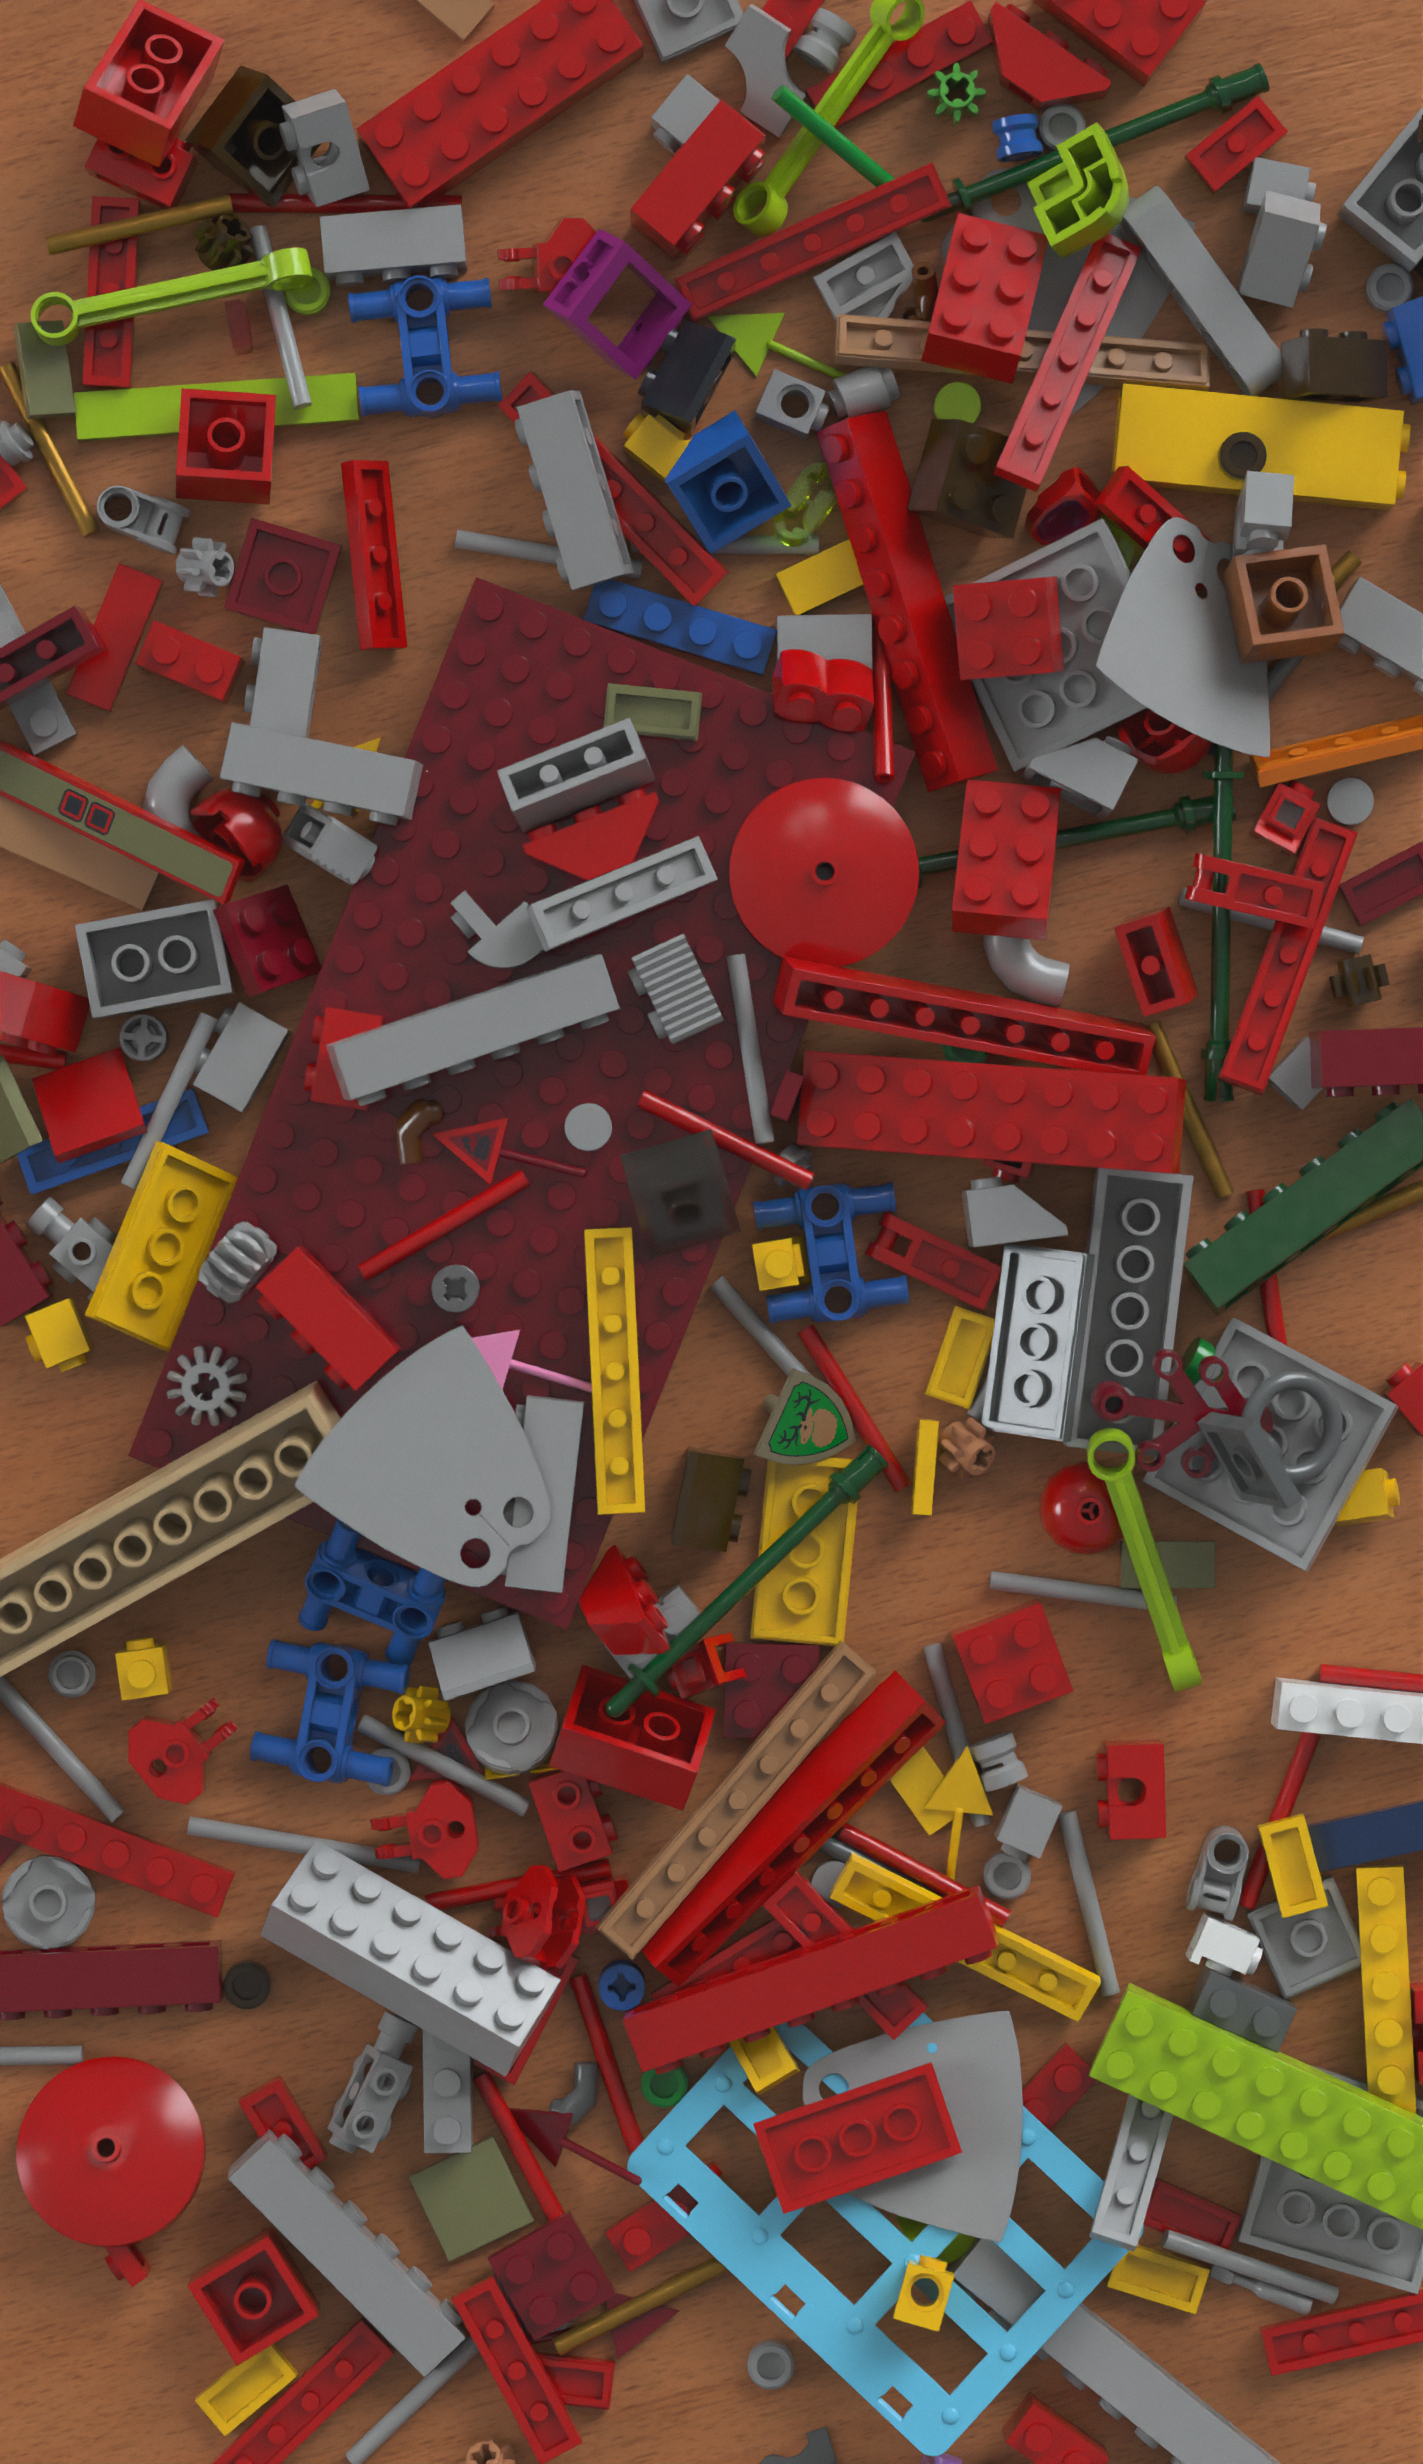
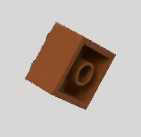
M1326 544L1234 556L1223 574L1241 664L1332 652L1344 635Z

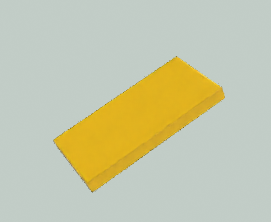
M156 1141L85 1316L163 1351L170 1352L198 1281L199 1271L202 1268V1264L206 1261L238 1177L164 1142Z
M828 1457L814 1463L797 1465L773 1462L767 1459L758 1557L828 1491V1484L830 1483L828 1477L834 1471L840 1473L854 1459ZM858 1501L855 1504L850 1502L848 1504H840L755 1586L750 1638L836 1646L839 1641L844 1642Z

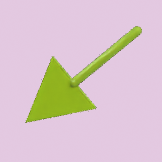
M785 313L707 316L719 332L728 334L736 339L735 352L756 377L769 349L833 378L847 374L773 341Z

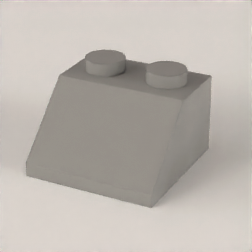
M1107 736L1105 741L1094 738L1033 758L1024 769L1020 778L1035 786L1061 788L1062 800L1104 820L1113 811L1139 759L1129 755L1132 750L1131 747L1115 738Z
M1001 1177L970 1180L971 1189L961 1191L969 1247L1068 1235L1067 1225L1016 1186L1002 1185Z
M502 1606L480 1614L481 1623L464 1628L463 1622L460 1620L435 1629L438 1637L430 1639L429 1647L444 1701L535 1671L537 1662L519 1610L509 1613L507 1606Z

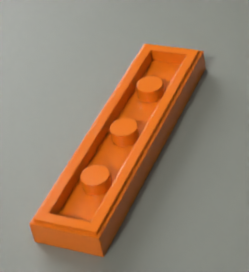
M1423 714L1271 749L1270 757L1251 755L1248 756L1250 769L1259 786L1264 787L1423 749Z

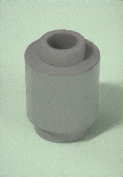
M865 366L833 379L834 389L827 392L830 405L837 418L843 416L851 418L877 413L890 408L891 402L900 399L899 388L890 368Z

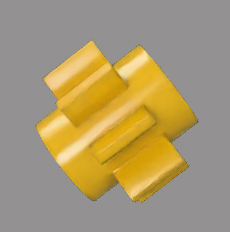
M420 1686L419 1688L407 1687L405 1695L396 1700L392 1710V1719L395 1728L406 1731L404 1735L405 1742L420 1744L424 1742L436 1743L438 1741L437 1734H441L447 1729L451 1713L448 1701L437 1699L439 1688Z

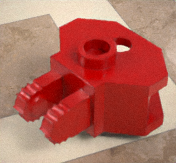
M583 217L564 218L557 222L543 243L534 244L532 248L497 249L498 260H503L504 262H519L520 260L533 259V278L507 276L504 279H499V290L534 289V293H544L549 297L596 232Z
M214 1697L188 1718L183 1716L178 1721H172L147 1715L128 1731V1762L157 1798L188 1805L206 1789V1759L211 1756L212 1750L239 1729L233 1721L224 1723L206 1741L194 1729V1726L202 1720H207L220 1706ZM154 1760H162L166 1764V1771L160 1772L156 1770L153 1765Z
M449 1778L433 1780L418 1806L408 1808L406 1813L370 1819L371 1830L388 1831L393 1828L408 1826L410 1842L386 1843L374 1848L376 1859L412 1855V1860L422 1858L443 1879L463 1876L478 1851L479 1839L473 1798ZM453 1821H459L464 1825V1830L460 1833H455L449 1828V1824Z
M545 1865L530 1866L515 1889L507 1891V1897L494 1900L493 1910L503 1915L502 1926L490 1927L488 1938L502 1944H510L514 1957L548 1970L562 1969L579 1945L586 1898L577 1877L572 1875H553L550 1867Z

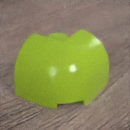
M1098 122L1056 145L1063 162L1027 182L1037 204L1033 209L1050 246L1063 259L1070 257L1111 232L1122 222L1130 200L1124 169L1107 133Z

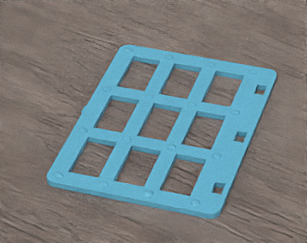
M922 2013L909 2027L933 2023V2021L925 2013ZM787 2022L776 2025L787 2048L807 2067H810L822 2057L833 2053L804 2024L795 2027H789ZM929 2043L927 2045V2051L929 2053H935L937 2051V2045L935 2043ZM730 2046L630 2155L627 2164L628 2171L641 2177L642 2183L639 2186L919 2451L928 2456L943 2454L1129 2250L1092 2238L1064 2269L1009 2217L1002 2241L993 2242L1045 2291L1014 2325L1006 2331L953 2281L944 2313L980 2345L987 2354L952 2393L948 2394L876 2324L897 2302L908 2260L918 2262L920 2254L937 2258L959 2233L928 2224L911 2242L873 2205L846 2193L827 2199L826 2201L892 2263L865 2294L853 2304L781 2236L783 2231L805 2207L783 2214L777 2196L759 2215L686 2146L723 2104L755 2135L757 2134L753 2123L776 2116L763 2101L743 2084L748 2077ZM828 2074L822 2079L836 2094L849 2090L847 2080L839 2074ZM1023 2106L1019 2167L1029 2158L1094 2219L1104 2181ZM677 2184L681 2185L699 2202L690 2212V2215L667 2195ZM1143 2225V2227H1142V2230H1141V2234H1140L1139 2239L1141 2238V2236H1142V2234H1143L1144 2225ZM921 2278L914 2282L932 2301L937 2298L939 2288L933 2280ZM784 2285L790 2288L805 2303L796 2316L773 2296ZM892 2386L912 2404L903 2418L881 2398Z

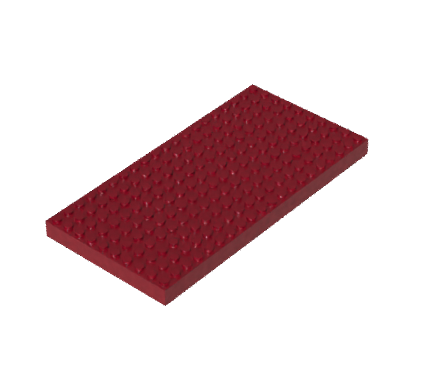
M476 577L405 755L406 759L416 760L423 764L412 820L398 818L397 826L378 823L371 841L377 845V850L374 853V864L369 873L364 878L358 879L357 883L354 884L207 1258L228 1231L241 1222H248L256 1228L259 1227L269 1235V1239L277 1245L276 1254L256 1284L239 1301L227 1303L222 1298L214 1296L198 1278L128 1456L161 1469L315 1381H318L336 1412L342 1418L366 1392L401 1362L431 1341L462 1325L471 1338L520 1330L512 1356L513 1360L592 1383L584 1230L632 1227L643 1441L752 1163L637 1107V1104L646 1089L755 1143L727 956L745 954L769 1111L772 1109L786 1070H790L809 1019L783 1015L774 1004L773 998L782 958L774 955L755 940L742 923L736 911L729 883L730 857L736 836L748 815L766 797L789 784L807 779L834 778L850 781L875 792L894 807L915 751L893 743L894 780L886 783L878 782L875 779L873 734L865 731H839L824 725L820 721L805 723L785 719L774 712L772 694ZM608 683L702 693L698 741L638 735L655 781L523 833L511 810L497 771L603 729ZM640 788L644 789L646 795L656 792L659 805L634 862L699 836L718 880L707 886L547 952L543 951L530 963L509 970L494 969L475 960L468 951L481 938L476 933L468 939L451 919L457 912L451 905V902L463 891H466L487 917L497 926L524 901L530 906L585 883L581 879L527 857L523 844L531 842L529 833L555 823L557 830L575 824L573 815L595 806H599L602 813L619 806L618 797ZM823 863L821 866L818 865L815 872L820 880L827 881L833 877L834 872L830 864ZM684 934L724 1021L672 1045L668 1036L659 1040L647 1015L655 1011L648 993L640 997L638 996L627 971L635 968L632 957ZM592 954H602L620 1008L607 1013L609 1021L583 1030L580 1022L564 1027L565 1036L540 1045H538L536 1037L520 1042L518 1044L521 1051L496 1060H493L491 1053L474 1058L476 1067L453 1075L448 1074L447 1068L429 1073L431 1082L404 1091L402 1083L384 1089L386 1098L370 1103L369 1111L310 1101L312 1092L304 1091L308 1062L317 1063L319 1045L312 1044L316 1015L324 1017L326 1007L383 1016L385 1018L384 1025ZM424 1098L427 1101L431 1099L436 1100L442 1107V1119L438 1124L429 1125L420 1135L422 1162L399 1165L395 1132L396 1121L413 1101ZM585 1103L596 1104L602 1107L609 1114L612 1121V1133L609 1140L601 1148L592 1151L578 1149L570 1143L565 1133V1121L568 1114L576 1106ZM509 1117L501 1148L587 1170L585 1177H578L499 1157L491 1186L520 1169L530 1186L369 1281L365 1280L357 1266L491 1187L431 1134ZM304 1246L401 1347L357 1391L350 1385L342 1390L323 1370L329 1363L318 1351L311 1355L307 1354L290 1335L296 1330L284 1316L276 1321L257 1301L263 1294L256 1286L297 1247ZM455 1264L471 1269L477 1276L480 1285L479 1296L475 1303L465 1311L450 1312L439 1307L433 1299L431 1291L432 1282L436 1274L446 1266ZM198 1346L204 1348L207 1362H210L211 1354L215 1347L223 1349V1355L219 1362L222 1366L228 1359L234 1356L237 1357L239 1363L228 1372L231 1377L245 1373L248 1378L243 1383L233 1384L234 1390L243 1391L247 1394L245 1401L228 1399L237 1411L234 1417L227 1416L220 1407H217L220 1415V1424L217 1426L211 1425L208 1411H204L203 1420L200 1425H193L192 1416L195 1408L191 1406L181 1416L175 1412L176 1408L186 1401L183 1395L175 1399L167 1397V1391L181 1388L182 1385L180 1382L171 1381L167 1378L169 1371H178L186 1374L187 1371L177 1361L180 1355L187 1356L194 1365H197L194 1348ZM509 1368L502 1391L515 1413L517 1404L526 1405L528 1395L584 1401L562 1593L506 1587V1575L500 1574L491 1583L482 1587L466 1586L447 1579L445 1581L568 1630L613 1517V1514L598 1515L592 1393ZM202 1373V1381L195 1384L198 1394L205 1392V1399H213L212 1391L219 1388V1382L216 1377L212 1380L209 1379L210 1373ZM470 1499L466 1502L465 1511L467 1514L476 1516L480 1513L481 1504L478 1500ZM315 1502L285 1517L329 1536L336 1520L334 1515ZM360 1535L357 1547L419 1571V1566L389 1552L364 1535ZM478 1538L466 1541L461 1547L460 1552L463 1563L472 1569L485 1566L491 1554L487 1543Z

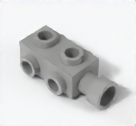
M48 1197L25 1225L39 1237L44 1234L56 1245L49 1253L56 1259L52 1268L72 1285L77 1279L92 1290L87 1296L91 1301L114 1245L110 1241L116 1234L96 1217L90 1223L81 1217L74 1224L61 1213L64 1208L51 1197ZM85 1242L90 1246L91 1255L87 1260H79L75 1257L73 1250L77 1243Z
M389 2011L384 2012L377 2027L381 2032L375 2045L367 2043L362 2055L355 2060L353 2074L342 2097L334 2104L333 2116L327 2127L333 2133L329 2142L355 2154L357 2147L373 2153L377 2143L382 2142L386 2138L391 2127L390 2116L397 2101L406 2095L411 2084L412 2077L410 2073L413 2066L400 2056L406 2043H412L419 2027ZM373 2062L367 2076H364L363 2069L365 2065ZM349 2105H353L347 2119H344V2109Z

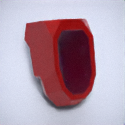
M1073 467L1062 472L1057 481L1037 496L1038 501L1027 513L1025 528L1028 535L1039 544L1048 546L1096 522L1103 514L1094 505L1101 493L1080 467Z

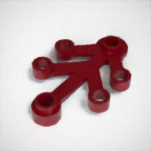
M1171 1349L1158 1351L1152 1359V1367L1160 1378L1168 1381L1183 1403L1129 1395L1120 1383L1105 1381L1094 1388L1091 1394V1406L1101 1419L1108 1422L1119 1421L1126 1415L1177 1422L1154 1440L1140 1443L1135 1450V1459L1142 1469L1148 1472L1157 1471L1164 1465L1167 1454L1201 1431L1197 1422L1210 1412L1242 1417L1248 1399L1243 1398L1228 1377V1366L1221 1358L1207 1356L1202 1359L1198 1366V1375L1205 1384L1215 1387L1228 1409L1214 1408L1207 1405L1183 1371L1182 1359ZM1164 1358H1174L1175 1366L1171 1371L1163 1372L1160 1370V1363ZM1212 1364H1219L1221 1366L1219 1376L1214 1379L1207 1378V1368ZM1112 1396L1119 1397L1121 1403L1116 1410L1108 1411L1105 1409V1403L1108 1398ZM1266 1406L1261 1416L1260 1425L1270 1435L1273 1429V1416ZM1206 1442L1200 1448L1191 1447L1182 1454L1180 1463L1188 1476L1202 1478L1209 1473L1212 1465L1211 1462L1217 1459V1456L1210 1444ZM1148 1449H1156L1158 1451L1157 1459L1152 1463H1145L1142 1460L1144 1452ZM1193 1456H1202L1204 1459L1203 1465L1197 1470L1189 1469V1460Z

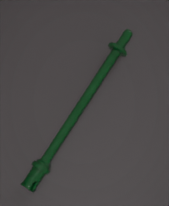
M1260 63L1224 78L1216 75L1209 78V84L1206 85L1204 91L1105 130L1114 148L1208 109L1219 110L1222 114L1232 110L1233 104L1262 92L1270 91L1269 82ZM1056 150L966 187L958 177L952 179L954 192L947 194L951 207L920 221L930 222L960 209L963 214L973 216L972 204L1031 181L1062 163V157L1059 151Z
M1215 743L1214 771H1202L1203 778L1214 780L1213 857L1232 861L1233 780L1245 778V771H1233V750ZM1215 872L1212 891L1224 893L1228 875ZM1212 906L1210 1040L1205 1044V1048H1201L1200 1057L1205 1059V1095H1203V1100L1216 1101L1217 1082L1219 1081L1221 1082V1101H1234L1233 1085L1217 1080L1231 1044L1229 1040L1231 910Z
M1188 795L1179 797V802H1176L1169 809L1058 830L1056 850L1170 827L1184 830L1186 834L1196 832V827L1213 824L1214 795L1190 799ZM1232 807V821H1236V808ZM959 850L918 857V888H922L923 875L957 869Z
M868 1444L840 1473L834 1471L828 1477L830 1481L828 1491L669 1643V1650L663 1654H657L643 1669L632 1663L627 1667L633 1678L608 1701L605 1708L607 1714L613 1718L619 1717L646 1691L656 1698L660 1691L655 1682L840 1504H848L849 1502L855 1504L861 1498L859 1493L883 1469L889 1466L886 1460Z

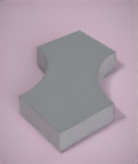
M751 4L746 9L725 47L737 57L746 77V97L740 112L777 137H781L793 117L772 100L774 92L781 85H785L802 101L806 95L793 82L786 66L785 47L791 29Z

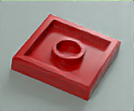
M120 1047L32 1078L53 1153L58 1163L148 1132L128 1066Z

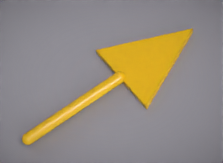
M968 1745L924 1806V1809L954 1812L946 1876L955 1880L963 1813L994 1816Z

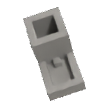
M463 891L451 902V905L457 911L451 917L454 923L468 939L476 933L481 938L468 951L481 964L494 969H515L530 963L544 951L526 910L529 905L525 901L497 926L487 917L466 891Z

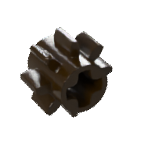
M223 214L220 217L213 218L211 221L204 219L194 234L200 240L195 248L199 259L206 267L213 271L246 264L254 252L248 246L253 238L248 225L241 218L232 214Z
M1371 954L1337 962L1339 974L1329 977L1334 998L1345 996L1348 1008L1382 1000L1379 987L1390 985L1385 963L1374 966Z

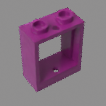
M599 228L543 305L611 367L636 380L641 372L651 363L669 331L677 328L682 317L692 304L625 241ZM627 266L656 295L618 347H616L587 318Z

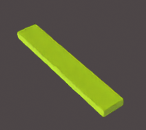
M356 373L305 376L312 405L300 410L293 408L286 378L75 392L77 440L82 442L178 435L182 388L276 395L274 428L360 422Z

